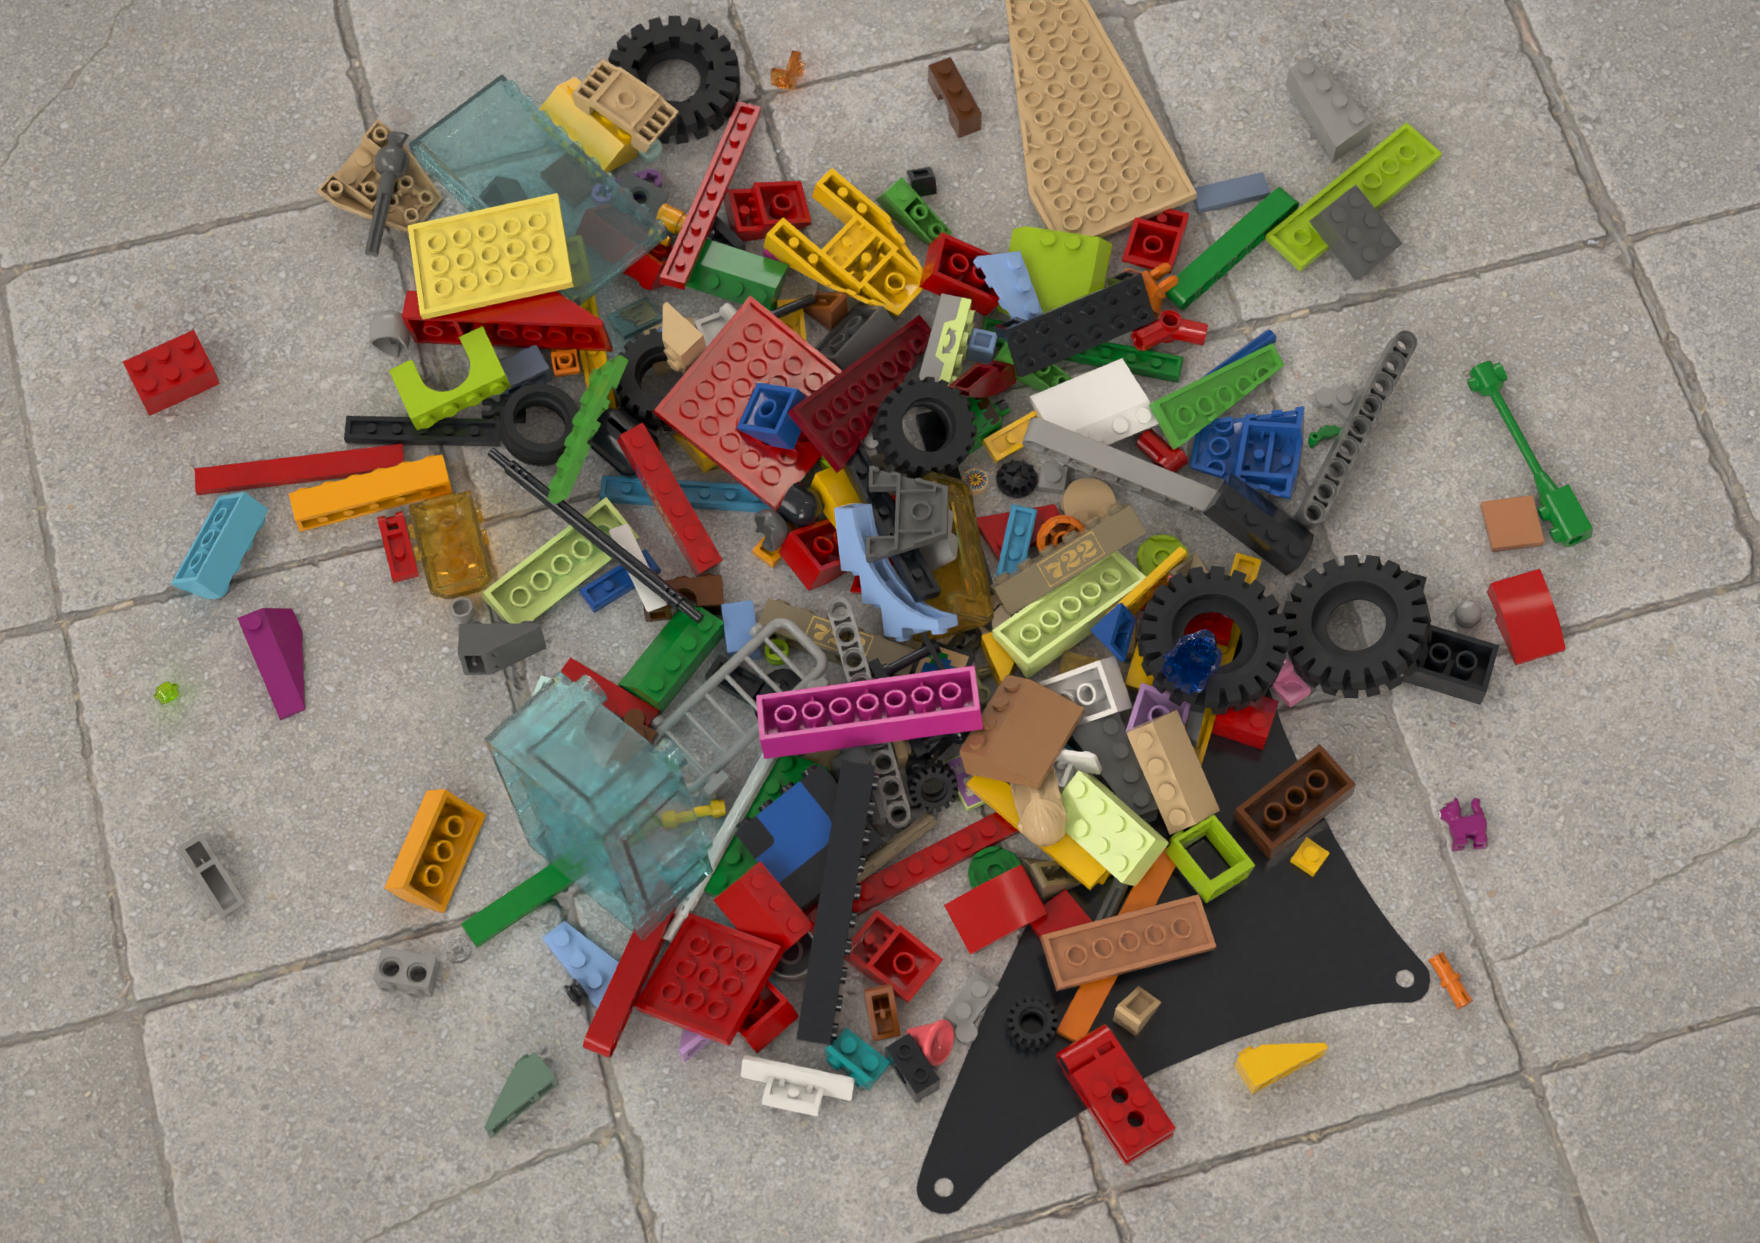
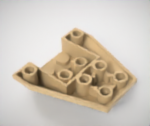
M377 119L362 137L360 146L336 174L333 172L319 187L317 193L337 208L372 220L381 175L376 171L374 158L382 147L388 146L387 134L393 132V130ZM403 143L402 149L408 155L409 168L403 177L395 181L385 225L409 234L408 225L424 222L442 201L443 197Z

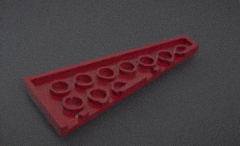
M920 315L901 327L788 412L789 416L836 473L846 466L845 464L867 435L873 425L874 416L878 413L877 408L880 403L904 381L903 379L913 368L918 357L926 349L932 329Z

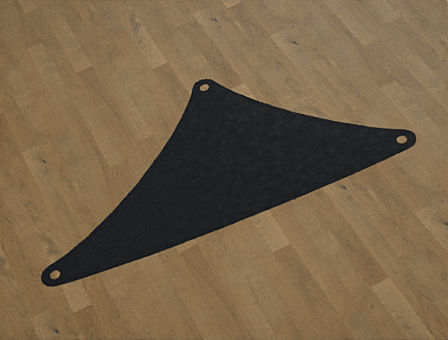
M1241 633L1238 639L1233 660L1239 655L1242 649L1243 639ZM1196 639L1191 656L1202 664L1209 642ZM1268 688L1264 696L1273 699ZM1277 709L1263 750L1211 733L1201 767L1220 811L1213 815L1216 816L1255 864V867L1246 879L1208 903L1200 896L1216 948L1211 951L1118 975L1088 1032L1089 1034L1105 1024L1114 1034L1143 1079L1157 1071L1224 1043L1283 1023L1358 1006L1415 1002L1422 999L1429 990V970L1402 940L1378 908L1342 851L1325 818L1317 822L1270 860L1234 820L1237 807L1297 762ZM1158 810L1156 820L1147 824L1169 842L1166 846L1168 848L1171 844L1169 840L1175 833L1169 834L1160 810ZM1190 827L1183 829V832L1188 831ZM1206 836L1185 848L1210 881L1231 868ZM1306 837L1330 852L1314 877L1290 862ZM1177 866L1156 905L1198 895V892ZM1112 874L1103 885L1097 883L1091 890L1080 883L1078 886L1067 891L1092 922L1095 921L1115 877ZM1132 885L1128 886L1127 891L1121 900V903L1116 911L1115 916H1117L1120 910L1122 909L1128 895L1130 894L1133 888ZM1030 924L1025 927L997 986L999 989L989 1002L977 1031V1037L971 1044L925 1156L916 1190L920 1202L929 1211L938 1214H950L958 1211L1005 1164L1032 1143L1087 1109L1063 1073V1069L1056 1057L1057 1052L1074 1042L1056 1033L1055 1038L1052 1039L1049 1045L1046 1044L1044 1049L1039 1050L1038 1047L1035 1048V1051H1030L1028 1047L1023 1050L1020 1048V1044L1015 1045L1012 1042V1037L1009 1038L1007 1017L1011 1006H1015L1017 1000L1021 998L1023 1001L1026 996H1030V999L1039 996L1041 1001L1046 999L1049 1001L1048 1005H1053L1055 1008L1059 1027L1080 987L1078 985L1056 991L1041 940ZM1400 970L1410 971L1414 976L1413 985L1401 987L1396 982V974ZM1140 986L1158 999L1161 1004L1135 1037L1114 1022L1113 1018L1117 1006ZM1028 1014L1023 1017L1021 1025L1025 1031L1037 1033L1043 1028V1021L1036 1014ZM941 1178H947L953 1183V1192L947 1197L937 1195L934 1189L936 1181Z

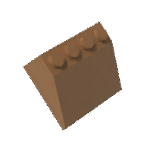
M1006 675L981 715L983 729L971 731L959 750L966 774L1040 789L1085 712L1084 707L1030 679Z

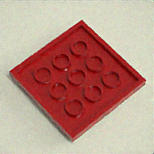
M689 912V915L635 1002L634 1007L639 1012L730 1046L783 955L784 950L780 945Z

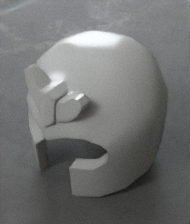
M386 310L375 315L370 322V346L385 356L398 358L400 346L390 342L393 337H396L403 343L405 353H408L410 332L402 319V313Z

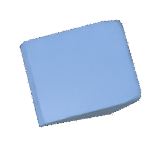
M973 328L967 350V359L989 364L994 356L998 337L996 333Z

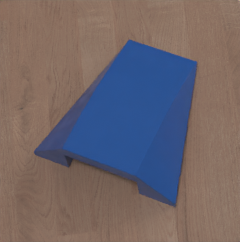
M1304 406L1295 407V410L1283 412L1280 409L1271 411V414L1256 416V413L1245 414L1243 418L1233 419L1231 416L1213 420L1195 434L1190 469L1224 480L1231 472L1253 489L1290 500L1296 490L1302 455Z

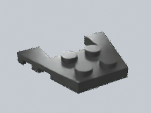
M869 466V491L896 492L894 536H866L867 563L948 538V486L920 478L914 480L903 477L898 472L891 471V473L881 471L879 467Z

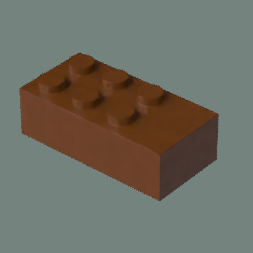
M1319 744L1237 807L1234 820L1270 860L1350 798L1354 793L1356 784Z

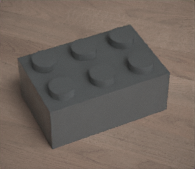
M1356 184L1309 221L1355 281L1402 245L1399 238Z

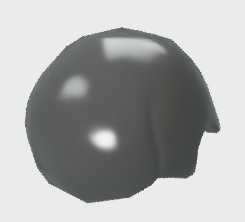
M770 509L761 510L754 517L757 525L755 531L756 533H763L765 536L762 546L769 552H775L784 543L789 534V528L785 519L777 512Z

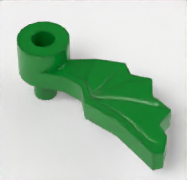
M1325 425L1320 427L1318 432H1311L1308 438L1309 447L1314 448L1321 440H1329L1338 436L1341 428H1338L1336 425Z

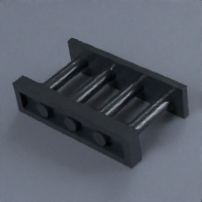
M924 633L921 636L925 646L888 665L887 663L881 665L878 658L868 662L875 679L893 677V674L929 655L937 667L934 671L945 670L938 656L941 653V649L935 638L930 640L927 633ZM950 734L908 739L918 759L929 756L927 749L931 748V744Z

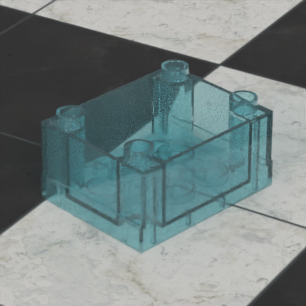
M559 672L512 716H508L484 739L529 846L549 863H552L561 873L643 941L666 919V916L713 872L707 853L713 847V843L706 833L699 828L681 770L687 764V760L679 748L665 738L654 747L602 705L607 701L606 694L589 676L583 675L574 683L562 672Z

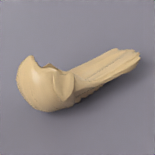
M1054 766L1051 768L1040 789L1010 783L1015 807L1020 819L1017 823L1020 832L1030 842L1038 846H1050L1060 841L1066 833L1067 816L1063 807Z

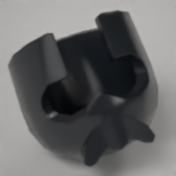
M796 482L787 491L780 510L777 509L775 512L780 514L789 525L795 528H803L819 520L823 503L816 491L800 482Z

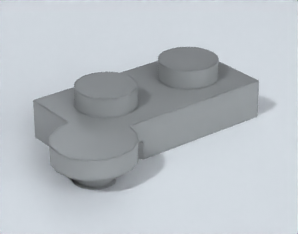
M1346 383L1336 390L1328 387L1320 388L1315 396V401L1319 406L1324 408L1333 406L1334 412L1344 423L1358 399V395ZM1364 404L1365 409L1368 412L1372 413L1370 408L1366 404ZM1353 425V430L1360 434V429Z
M977 972L974 973L943 1015L944 1020H948L953 1026H957L955 1036L963 1044L972 1043L976 1039L978 1030L974 1022H976L999 989V987Z

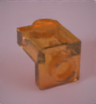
M792 50L786 70L774 67L771 69V84L781 89L795 90L798 78L803 77L805 71V63L802 62L801 52Z

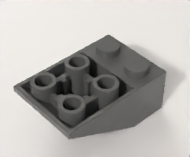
M470 621L467 624H459L458 656L464 675H492L546 649L541 623L534 621H523L521 623L496 621L494 624H482L478 621Z

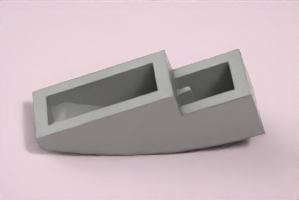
M202 833L178 847L182 857L221 918L246 903Z

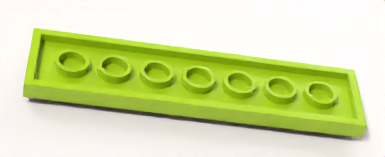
M1406 122L1266 234L1265 240L1301 272L1330 249L1309 221L1355 184L1373 207L1378 210L1440 160L1442 153Z

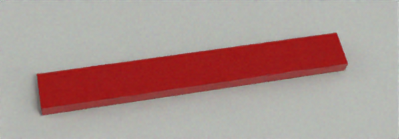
M403 444L194 468L195 492L197 495L340 479L355 474L363 475L371 473L378 468H390L405 462Z

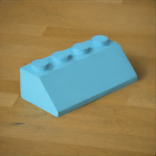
M245 492L219 496L171 585L206 599H216L224 596L230 588L229 582L231 578L241 568V560L244 554L252 547L254 543L253 538L257 530L264 525L266 521L265 516L269 509Z

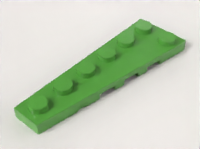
M1273 343L1152 402L1149 407L1172 449L1175 450L1285 365Z
M621 355L606 361L602 367L595 368L588 377V382H590L588 389L580 399V403H582L581 408L573 418L572 424H574V427L565 440L564 445L566 448L564 454L561 455L557 462V473L548 486L550 492L547 500L555 505L569 497L591 447L587 442L600 427L601 423L597 419L603 411L607 410L611 402L607 399V396L612 388H617L628 363V359Z

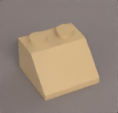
M666 301L663 304L662 324L664 353L668 357L667 363L674 371L678 372L680 370L685 374L706 349L704 336Z

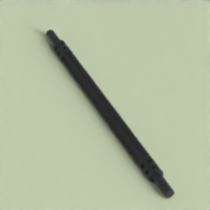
M491 448L487 455L504 468V473L675 610H681L697 624L704 619V615L686 601L685 596L566 501L562 500L555 505L547 500L550 489L514 460L510 461L497 449Z

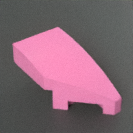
M1285 658L1280 673L1272 687L1282 701L1291 708L1310 695L1311 688L1293 671V664Z

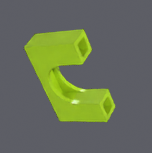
M483 326L459 337L470 360V372L466 380L453 390L440 392L428 388L424 384L412 359L389 370L417 431L422 428H429L435 422L446 417H452L469 406H476L482 400L493 395H499L511 387Z

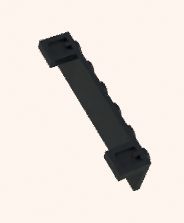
M1127 270L1108 278L1109 286L1028 320L1014 317L995 325L996 335L1007 341L1017 375L1019 377L1027 376L1154 322L1155 317L1142 273Z

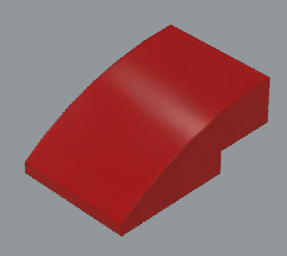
M801 181L754 182L752 188L728 189L723 200L730 229L743 242L765 239L766 234L782 218L786 219L797 230L807 227L812 223Z
M1167 209L1163 213L1147 220L1135 217L1122 262L1152 270L1167 262L1171 267L1168 274H1171L1188 225L1189 213Z
M1540 568L1490 583L1487 594L1497 614L1495 621L1515 666L1565 651L1564 638L1557 612Z
M1019 865L979 885L944 905L969 954H976L1049 914L1023 865Z
M877 909L852 938L850 956L844 955L845 961L879 986L892 984L894 995L907 1003L910 1002L943 961L939 955L900 924L897 926Z

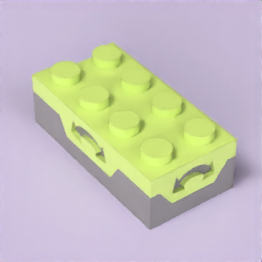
M941 294L919 374L921 380L925 377H934L935 382L943 379L949 382V386L962 375V362L966 360L968 339L971 338L974 328L975 310H970L971 299Z

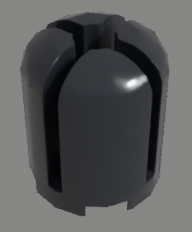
M620 405L616 410L610 407L597 419L601 423L600 427L587 443L591 445L590 448L623 477L628 479L637 478L617 439L621 434L641 423ZM647 429L660 451L661 447L658 438Z

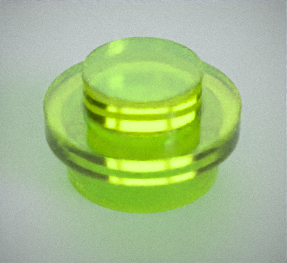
M170 681L162 683L155 688L157 692L153 695L154 699L159 700L161 705L174 700L180 695L178 691L179 685L177 683L171 684Z

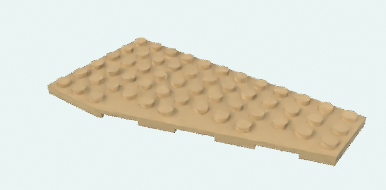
M1005 0L1028 193L1045 228L1103 238L1132 226L1135 217L1147 220L1163 213L1167 209H1173L1197 199L1194 187L1088 0Z

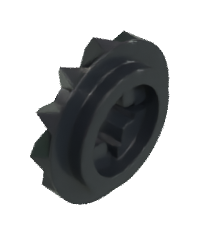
M1012 459L1006 464L1003 463L996 475V483L999 490L1012 498H1023L1030 495L1035 490L1038 482V475L1033 465L1027 464L1024 459L1022 461ZM1020 471L1022 479H1019L1014 486L1012 476H1015Z

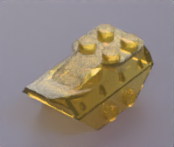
M471 490L460 493L453 492L409 505L412 524H408L411 540L416 539L418 545L413 547L416 562L422 561L430 594L443 599H454L459 596L478 593L489 585L493 577L485 545L490 543L486 529H480L479 523H483L484 519L481 507L475 508Z

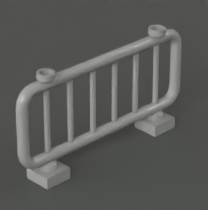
M781 617L772 620L766 626L762 623L754 625L749 632L753 637L667 718L659 715L652 721L651 727L659 735L646 756L680 792L692 794L703 789L712 800H720L736 785L723 769L759 736L758 722L746 732L709 693L726 679L757 711V703L729 675L744 660L776 693L783 692L749 657L763 642L802 679L791 691L830 685L823 677L828 665L826 655L792 620ZM780 628L786 629L816 659V667L807 676L769 639L776 630ZM704 697L742 735L727 751L689 712ZM685 715L723 754L708 769L670 731ZM665 734L703 773L694 782H684L656 752L655 744Z

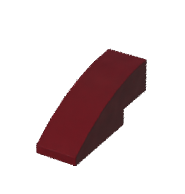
M992 360L987 365L976 363L948 387L953 389L956 386L961 390L960 394L970 397L993 396L1007 390L1016 383L1014 364Z

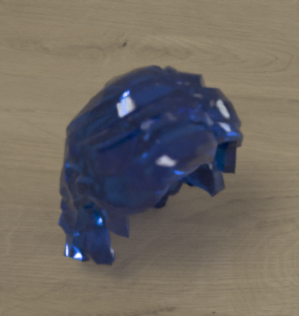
M1203 629L1183 636L1172 651L1163 655L1165 663L1161 667V671L1165 677H1168L1167 681L1169 683L1175 681L1174 689H1180L1181 692H1186L1187 694L1203 692L1208 682V677L1217 672L1222 659V652L1217 648L1215 635L1211 631Z

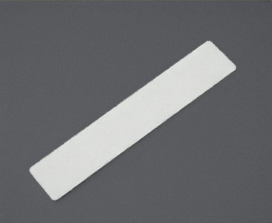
M628 524L609 530L610 536L614 541L649 568ZM629 573L647 612L667 605L663 599Z

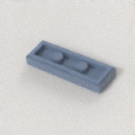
M1261 172L1195 187L1197 199L1194 200L1198 213L1264 199L1270 194V190L1265 176Z

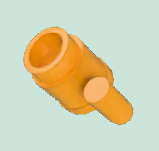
M664 203L660 207L656 215L655 224L648 234L649 239L668 247L671 237L662 234V230L665 229L674 234L680 233L687 217L686 213Z

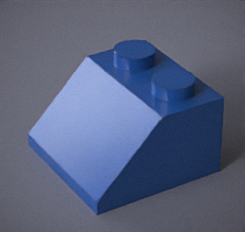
M757 383L737 428L773 447L793 450L802 430L789 416L788 412L807 397L796 388Z

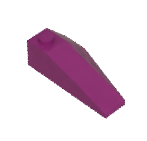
M261 608L237 618L279 719L282 720L306 710L305 681L303 677V632L293 609Z

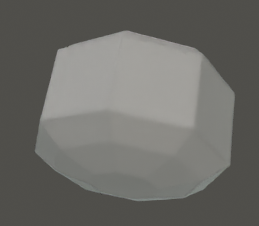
M465 596L452 599L448 607L452 620L461 624L472 621L476 613L472 599Z
M1464 600L1456 607L1455 620L1462 627L1473 628L1480 622L1482 608L1475 601Z

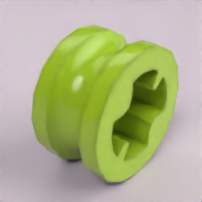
M781 639L771 640L789 658L787 643ZM766 644V660L774 666L783 665L785 662L776 654H773L772 649Z

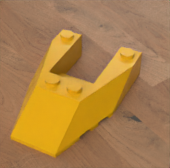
M831 168L815 184L812 197L845 224V226L821 250L786 219L782 218L766 234L763 247L782 263L788 264L789 267L838 292H845L846 295L871 306H884L888 313L898 317L924 290L919 287L923 268L915 255L912 256L905 245L906 241L901 233L898 234L891 223L892 219L836 170Z

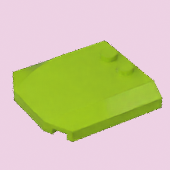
M1023 226L1013 229L1008 252H1021L1040 307L1044 313L1105 287L1112 243L1101 237ZM1000 304L997 306V311L1002 314L1003 312L1009 317H1011L1007 310L1002 309Z

